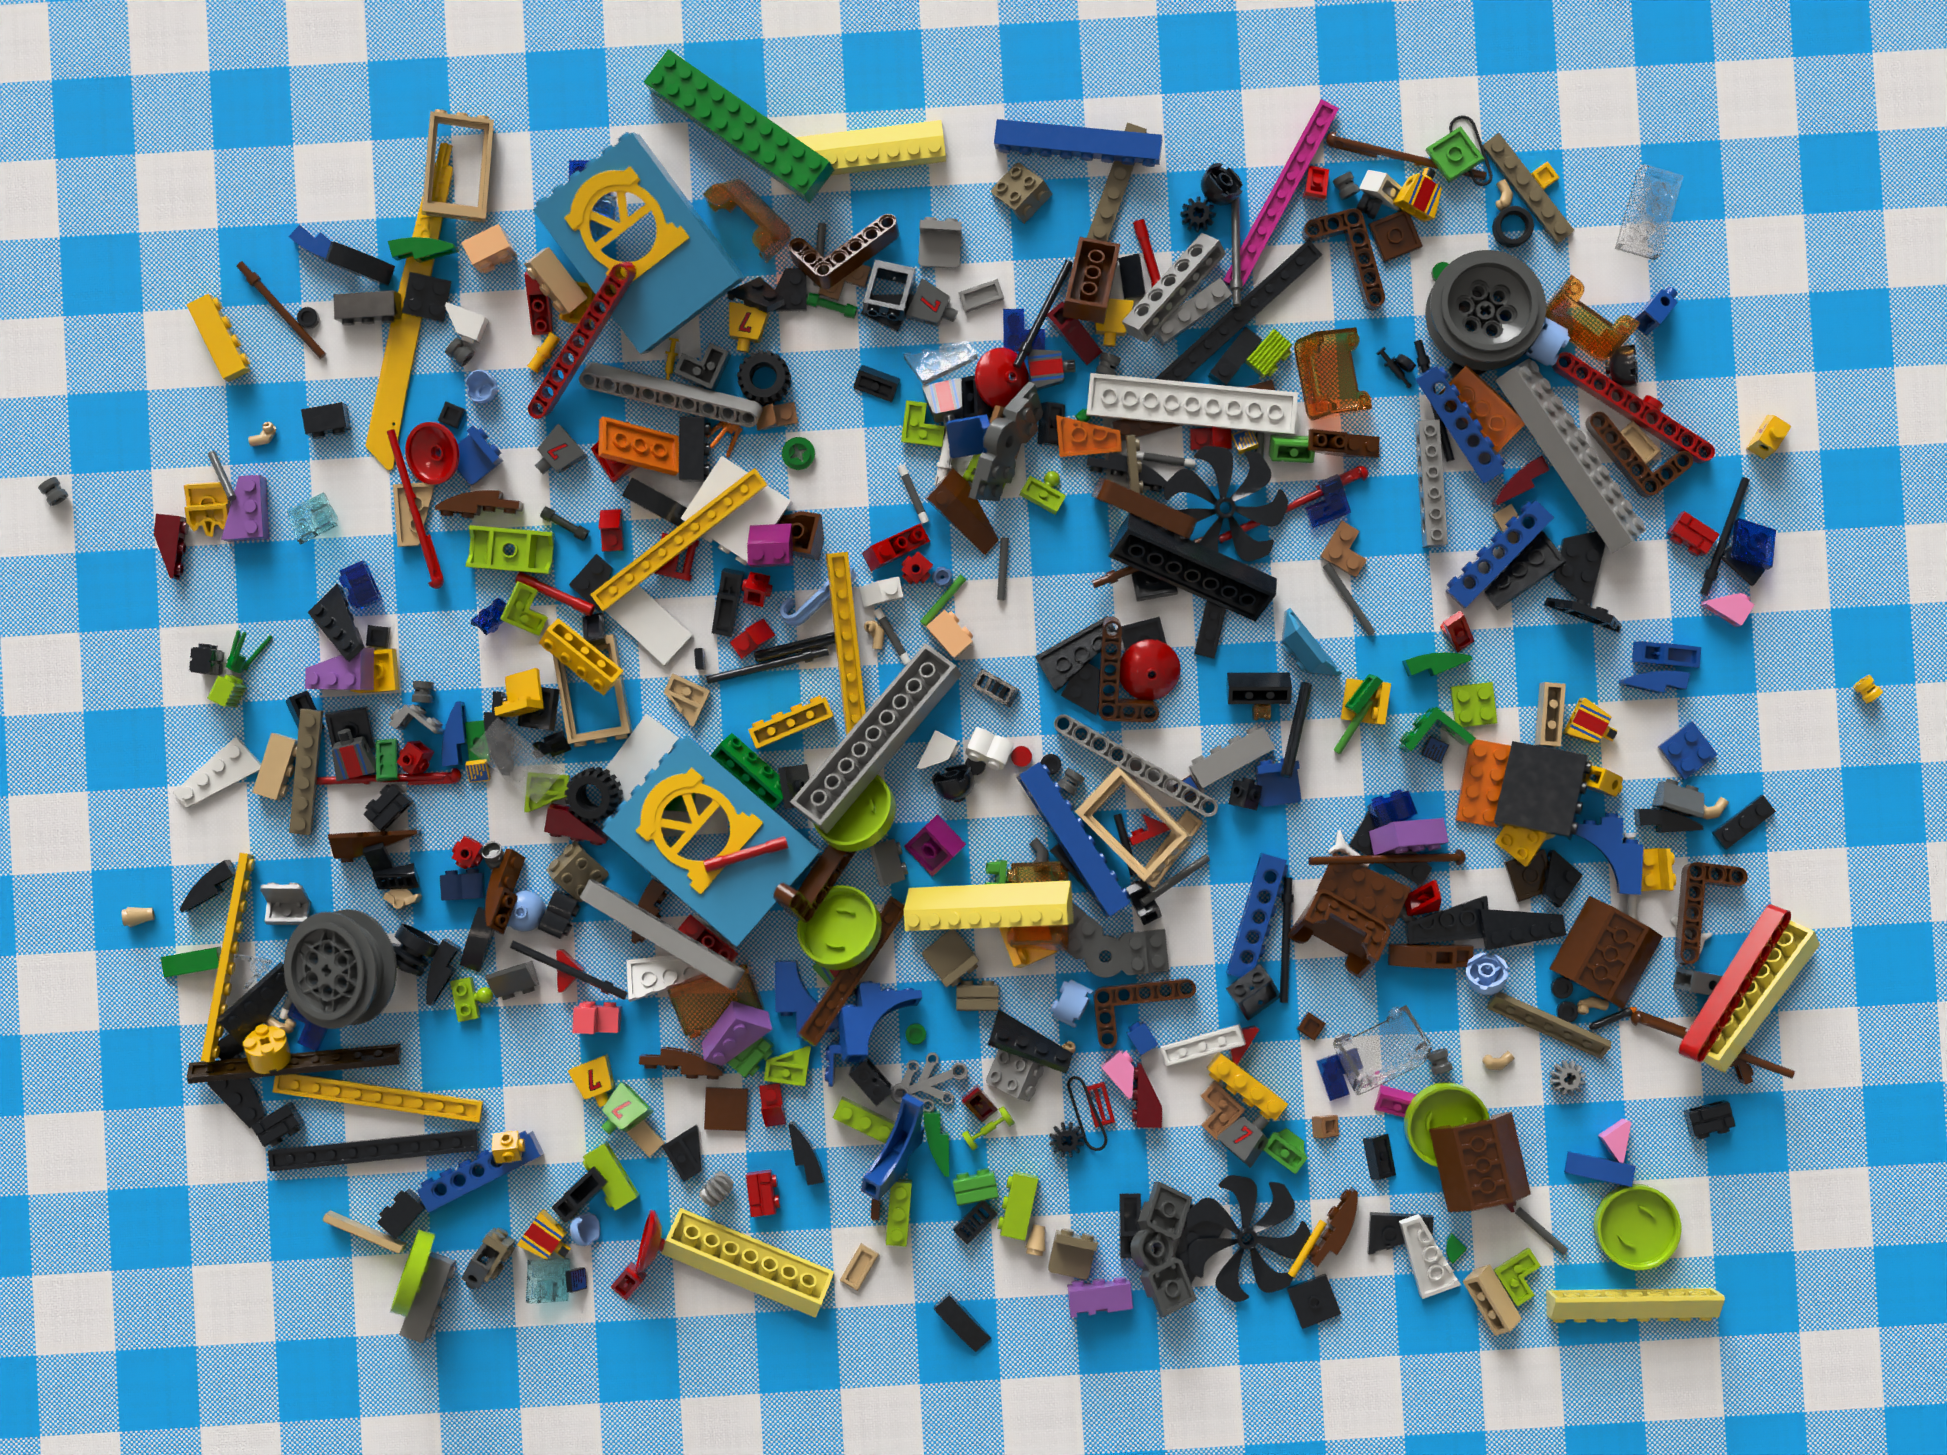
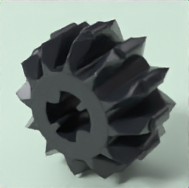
M1197 196L1196 203L1190 198L1188 200L1189 205L1183 204L1182 208L1185 211L1180 213V216L1185 218L1182 220V224L1189 223L1187 230L1190 231L1192 227H1195L1196 233H1199L1200 227L1206 231L1208 229L1207 225L1212 226L1214 222L1211 218L1216 216V213L1210 212L1213 210L1214 205L1207 206V199L1203 203L1200 202V196ZM1195 211L1197 213H1202L1201 218H1199L1198 216L1194 217Z
M1061 1122V1130L1057 1126L1053 1127L1057 1134L1050 1133L1049 1136L1056 1140L1050 1141L1049 1144L1050 1146L1057 1145L1053 1150L1054 1153L1059 1152L1061 1149V1157L1065 1156L1066 1151H1068L1069 1157H1073L1071 1150L1074 1149L1076 1153H1080L1077 1145L1084 1146V1142L1078 1140L1083 1138L1084 1134H1077L1080 1130L1079 1126L1072 1130L1073 1122H1069L1068 1128H1065V1123ZM1064 1135H1065L1066 1137L1072 1136V1137L1070 1138L1071 1143L1065 1142V1143L1063 1144V1143H1062V1142H1063V1138H1062V1137H1063Z

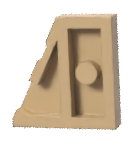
M672 673L664 693L673 702L678 711L682 713L688 723L695 727L711 690Z

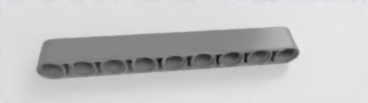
M595 362L588 363L579 376L580 384L587 389L744 427H754L763 411L762 406L753 400Z
M1061 714L1055 719V729L1064 736L1206 817H1211L1217 813L1218 804L1212 797L1069 715ZM1060 718L1068 719L1069 727L1067 729L1059 728L1058 720ZM1077 729H1085L1088 733L1087 738L1084 740L1078 739L1076 737ZM1096 739H1103L1106 746L1103 750H1097L1094 747ZM1115 749L1123 751L1124 757L1122 760L1116 761L1113 759L1112 752ZM1137 759L1141 761L1142 768L1138 771H1133L1130 768L1132 760ZM1151 770H1157L1160 773V778L1157 781H1151L1148 778V773ZM1170 780L1178 783V789L1174 792H1170L1166 788V784ZM1187 791H1194L1196 793V799L1193 802H1187L1184 799ZM1207 801L1214 804V810L1209 813L1202 809L1203 804Z
M589 879L580 895V899L732 990H735L745 972L738 965L593 879Z

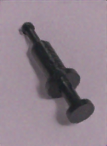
M1381 348L1376 354L1381 355L1385 359L1386 363L1384 366H1388L1398 379L1403 380L1407 388H1411V383L1404 377L1405 373L1394 361L1396 358H1390L1385 352L1386 348Z

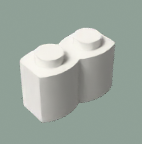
M976 727L965 754L972 761L985 762L993 770H1003L1014 743L1003 737L996 736L985 729Z

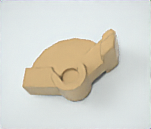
M391 889L384 894L382 899L391 903L396 909H404L407 905L419 903L422 895H413L409 889Z

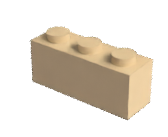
M549 247L542 249L524 264L528 275L532 279L537 280L540 284L541 292L545 296L550 297L553 301L552 305L557 312L563 315L568 314L588 298Z
M1539 683L1535 745L1561 746L1566 684Z
M271 733L252 793L274 800H282V797L286 796L288 792V778L292 777L295 770L293 763L297 752V739Z
M1490 1264L1474 1269L1462 1281L1494 1336L1510 1332L1522 1319Z

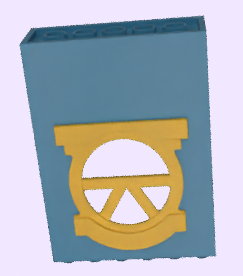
M626 132L619 137V143L614 147L612 145L606 147L601 152L603 155L597 160L593 158L585 164L586 168L582 172L576 171L568 178L570 180L564 186L560 184L555 187L550 197L546 198L545 196L537 201V207L533 211L595 294H597L611 269L615 265L623 263L608 257L601 249L652 211L657 228L655 243L643 258L630 262L636 268V276L611 315L640 354H646L746 278L641 135ZM626 192L638 196L645 202L641 208L629 217ZM608 193H617L620 223L593 211L595 203ZM590 220L605 225L612 230L595 242L590 231ZM621 268V274L626 278L627 272L624 268ZM611 285L610 290L615 295L616 289Z
M686 735L684 739L680 737L673 744V751L670 754L665 753L659 760L660 766L656 770L652 768L644 777V784L642 786L638 784L630 793L632 797L629 801L626 802L624 800L617 807L618 813L613 818L611 816L607 818L602 825L604 828L602 832L737 949L777 903L773 898L776 887L780 883H785L791 887L819 855L820 850ZM692 793L703 794L713 799L700 816H698L693 802ZM682 795L692 824L663 819L662 813L667 804L675 797ZM719 806L724 809L729 819L730 836L725 848L715 857L764 844L767 841L785 836L788 845L787 849L727 865L724 868L706 873L703 861L689 860L678 855L679 851ZM665 827L686 832L672 847H669L663 838L661 828Z

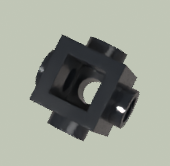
M1244 777L1242 781L1234 780L1228 804L1257 810L1262 786L1254 784L1255 780Z

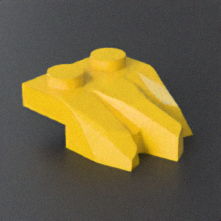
M221 483L185 484L184 492L187 506L184 509L187 524L193 531H196L199 526L203 525L205 535L213 538L215 525H219L224 530L230 509V501Z
M396 649L374 650V690L350 691L375 693L400 690Z

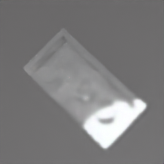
M1643 164L1637 170L1615 249L1651 260L1661 256L1684 175Z
M498 717L471 748L474 754L535 803L542 798L563 772L560 767Z

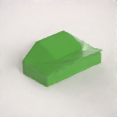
M1287 1128L1280 1132H1273L1263 1151L1294 1174L1299 1171L1308 1158L1304 1152V1141Z

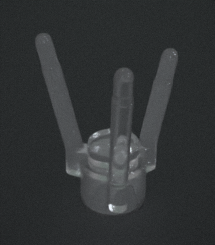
M240 954L234 955L237 959L249 961L250 970L254 973V976L243 986V989L250 987L257 978H260L261 973L269 969V964L272 963L271 959H266L265 957L254 958L253 956L249 957Z

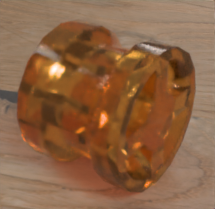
M1252 704L1253 720H1259L1260 718L1270 720L1271 704Z

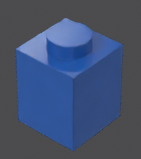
M1137 1021L1128 1027L1129 1031L1126 1033L1140 1055L1159 1045L1145 1022L1140 1023Z

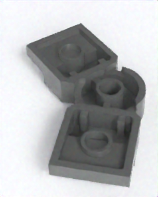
M1028 382L1004 408V418H996L987 428L983 443L984 448H987V453H982L979 456L969 494L970 498L999 501L1003 493L1004 483L1012 482V478L1015 475V456L1021 444H1027L1038 431L1037 422L1043 415L1034 383Z
M1074 903V923L1048 926L1053 941L1075 959H1084L1088 969L1096 976L1112 977L1121 970L1127 975L1169 971L1165 929L1126 932L1116 939L1113 936L1103 935V927ZM1104 950L1109 951L1111 954L1110 959L1106 962L1099 959V954Z
M1158 1181L1154 1182L1149 1201L1143 1204L1138 1220L1141 1230L1132 1239L1131 1256L1135 1264L1143 1269L1140 1279L1147 1297H1152L1159 1316L1165 1317L1197 1300L1182 1260L1172 1257V1241L1181 1237L1192 1197Z

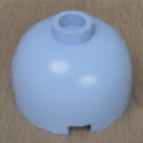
M529 890L517 891L514 894L518 897L508 925L517 931H532L540 924L546 911L545 903L536 892Z
M1480 953L1468 961L1466 980L1470 988L1476 993L1493 995L1505 987L1508 979V966L1500 956Z

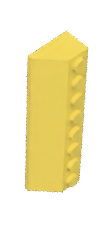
M941 120L795 137L830 161L834 168L831 176L946 162Z
M1071 881L908 888L904 906L905 931L1050 926L1074 923Z
M1790 920L1789 925L1703 1060L1706 1064L1723 1073L1728 1070L1819 947L1820 943L1815 931Z
M682 1208L679 1209L661 1252L665 1256L815 1318L834 1274L832 1270Z
M1713 1288L1546 1290V1315L1556 1323H1564L1566 1319H1574V1322L1579 1323L1587 1322V1319H1595L1596 1322H1607L1608 1319L1628 1322V1319L1633 1318L1641 1322H1647L1649 1318H1657L1658 1321H1670V1318H1678L1680 1321H1691V1318L1711 1321L1712 1317L1720 1316L1725 1296Z

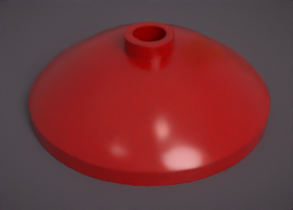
M995 348L987 351L980 358L976 366L975 384L977 391L983 401L992 408L995 405L1005 408L1029 382V373L1025 363L1023 362L1020 369L1014 367L1013 363L1018 354L1008 348Z
M437 422L421 423L410 432L406 441L405 455L411 472L416 478L426 484L436 485L448 481L455 474L459 464V447L452 432Z
M1154 639L1142 640L1131 645L1122 655L1119 679L1123 688L1133 697L1144 700H1156L1166 696L1176 686L1181 671L1180 661L1175 651L1166 643ZM1150 671H1154L1155 675L1149 677L1148 673Z
M650 1210L646 1219L637 1257L636 1273L645 1271L654 1262L658 1251H663L665 1239L661 1238L662 1225L655 1210Z

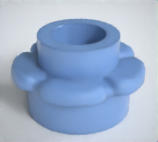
M945 567L937 568L932 574V579L938 587L948 586L952 582V572Z

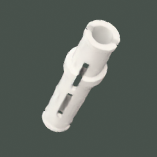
M947 429L943 440L941 456L936 464L938 468L934 485H937L953 468V458H951L949 453Z

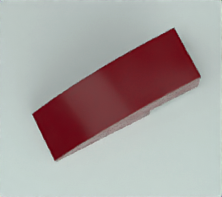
M1543 455L1526 464L1503 485L1492 502L1493 507L1535 487L1531 479L1549 471Z

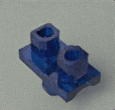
M496 598L486 609H482L471 620V625L481 629L486 636L490 632L494 633L498 630V626L504 622L500 617L507 603L500 598Z

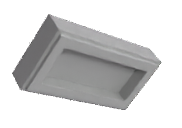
M998 279L958 292L965 313L1004 300Z

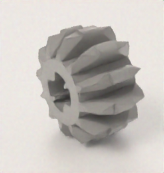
M1562 1060V1067L1559 1064H1555L1554 1066L1557 1071H1550V1074L1555 1076V1078L1550 1079V1083L1555 1084L1553 1089L1555 1091L1560 1090L1561 1095H1565L1568 1092L1570 1096H1573L1574 1089L1580 1092L1581 1088L1578 1085H1585L1586 1083L1581 1080V1078L1586 1076V1073L1580 1072L1582 1066H1575V1061L1571 1060L1568 1064L1566 1060ZM1567 1074L1572 1076V1078L1568 1079L1569 1082L1564 1080Z
M719 1171L702 1187L699 1197L706 1205L715 1207L731 1191L734 1182L723 1171Z

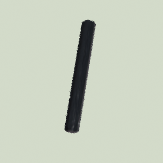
M835 633L823 634L755 651V661L762 662L835 644Z
M1302 682L1281 770L1282 777L1291 778L1312 689L1311 683Z

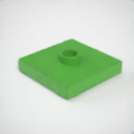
M1461 126L1426 148L1427 154L1448 183L1484 161V157Z

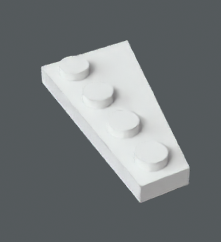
M235 737L173 793L186 808H189L213 794L230 787V785L249 777L255 772H259L261 763L238 737Z
M674 955L626 960L628 1000L632 1002L706 976V974Z
M1418 1214L1399 1221L1420 1297L1424 1299L1460 1286V1282L1454 1275L1453 1270L1447 1263L1420 1215Z

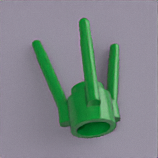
M236 631L225 667L241 674L243 669L248 670L250 664L273 638L271 635L268 636L246 662V657L241 655L240 651L247 633L243 632L239 640L240 631Z

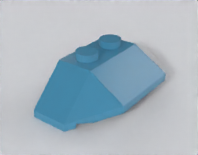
M1287 609L1284 612L1281 638L1284 645H1282V648L1289 656L1292 654L1297 660L1295 662L1296 666L1302 672L1306 671L1310 674L1341 675L1340 669L1292 609Z

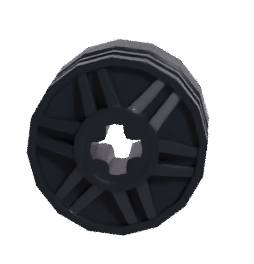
M401 924L394 935L401 944L392 943L397 968L406 973L422 976L425 972L422 967H428L429 965L423 958V955L434 957L440 944L424 932L407 924Z

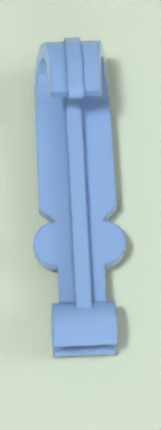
M852 567L850 568L851 582L857 577ZM829 580L792 615H788V613L795 604L793 599L788 597L780 607L783 621L790 626H799L809 619L830 598Z

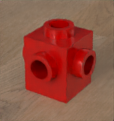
M917 551L913 557L908 556L901 564L903 566L901 571L904 573L902 577L909 584L913 582L916 585L920 582L924 584L931 576L929 571L934 566ZM914 567L920 568L919 572L917 573L913 572L912 570Z
M750 571L748 579H744L741 591H744L743 603L763 607L766 597H770L773 585H770L771 576Z
M420 740L409 741L401 749L397 763L408 774L423 773L429 767V761L434 751Z
M463 836L461 842L457 841L452 849L454 853L452 858L456 860L455 864L463 869H467V867L474 868L475 865L478 866L483 859L481 849L484 845L469 836Z

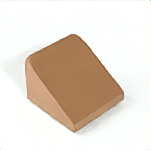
M1338 1115L1312 1117L1313 1137L1323 1139L1339 1136Z

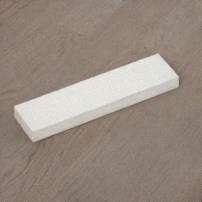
M1237 1024L1167 1044L1160 1048L1166 1067L1244 1046L1246 1042L1241 1026Z

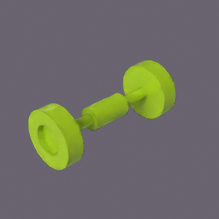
M1004 1106L998 1109L1002 1117L980 1128L981 1131L974 1136H971L968 1130L962 1133L972 1151L978 1148L975 1139L981 1135H987L996 1129V1125L1005 1120L1009 1127L1015 1124Z

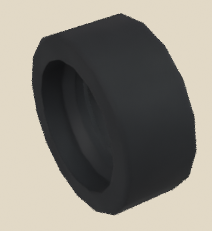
M1509 206L1503 209L1496 216L1492 225L1496 241L1502 246L1509 248L1524 244L1530 238L1534 229V221L1531 214L1519 206ZM1516 215L1524 221L1525 231L1521 237L1511 239L1503 234L1501 223L1505 217Z

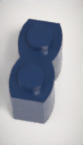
M467 869L466 874H458V870L445 871V875H440L441 901L485 898L484 873H479V869Z

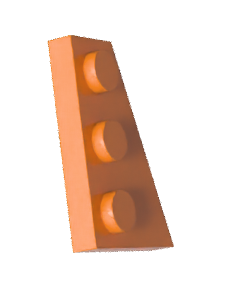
M1056 415L1060 457L1122 452L1120 430Z

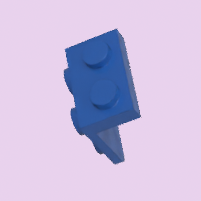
M987 414L951 420L946 423L951 458L987 453V448H984L983 445L985 433L990 425Z
M471 426L466 430L469 435L458 443L459 464L457 470L468 484L474 485L502 463L503 460L499 456L501 451L495 444L490 445L486 440L488 435L481 427L477 429L475 426Z
M1284 758L1280 759L1281 763L1273 764L1272 760L1260 761V765L1255 766L1257 785L1262 786L1259 804L1262 807L1298 803L1301 801L1297 770L1300 769L1299 760L1295 761L1291 778L1281 776Z
M832 1040L831 1044L827 1045L825 1060L829 1061V1066L825 1069V1082H829V1087H833L835 1083L836 1054H841L840 1040Z

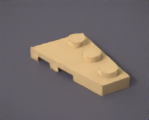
M411 483L413 492L417 499H414L415 504L420 512L423 526H425L435 485ZM393 484L398 547L419 546V537L403 484Z

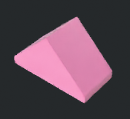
M1626 1119L1619 1120L1598 1135L1614 1160L1619 1163H1624L1631 1122Z

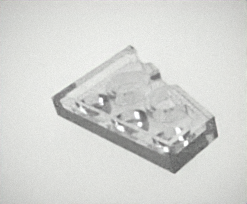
M967 340L943 345L941 349L930 351L928 348L918 354L911 355V352L903 354L905 361L923 386L978 359L976 351Z

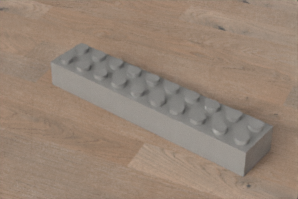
M1528 358L1497 378L1495 381L1611 553L1613 554L1640 536L1646 530L1644 522L1640 517L1636 516L1632 510V504L1624 498L1619 485L1609 476L1607 467L1601 464L1597 458L1596 451L1587 443L1584 433L1578 430L1574 424L1573 417L1562 406L1561 399L1551 390L1549 381L1543 378L1539 372L1538 365L1531 358Z
M925 643L790 801L795 809L825 833H828L960 678L961 673L957 666Z

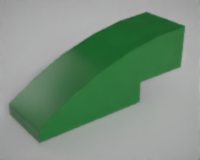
M410 237L388 241L391 255L397 261L414 257V260L422 263L459 252L454 244L432 238Z
M1443 652L1416 656L1404 660L1402 663L1408 677L1427 669L1430 676H1434L1473 659L1470 655Z
M221 946L160 957L164 978L217 969L221 955Z
M923 1111L924 1128L931 1153L943 1175L949 1177V1133L940 1132V1111Z

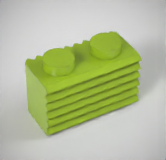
M1273 329L1245 363L1263 379L1266 375L1271 377L1278 369L1276 364L1280 359L1284 362L1292 353L1289 350L1292 344Z
M234 675L218 676L207 699L223 707L237 708V704L240 703L239 700H242L241 696H243L244 689H247V686L242 684L244 680Z

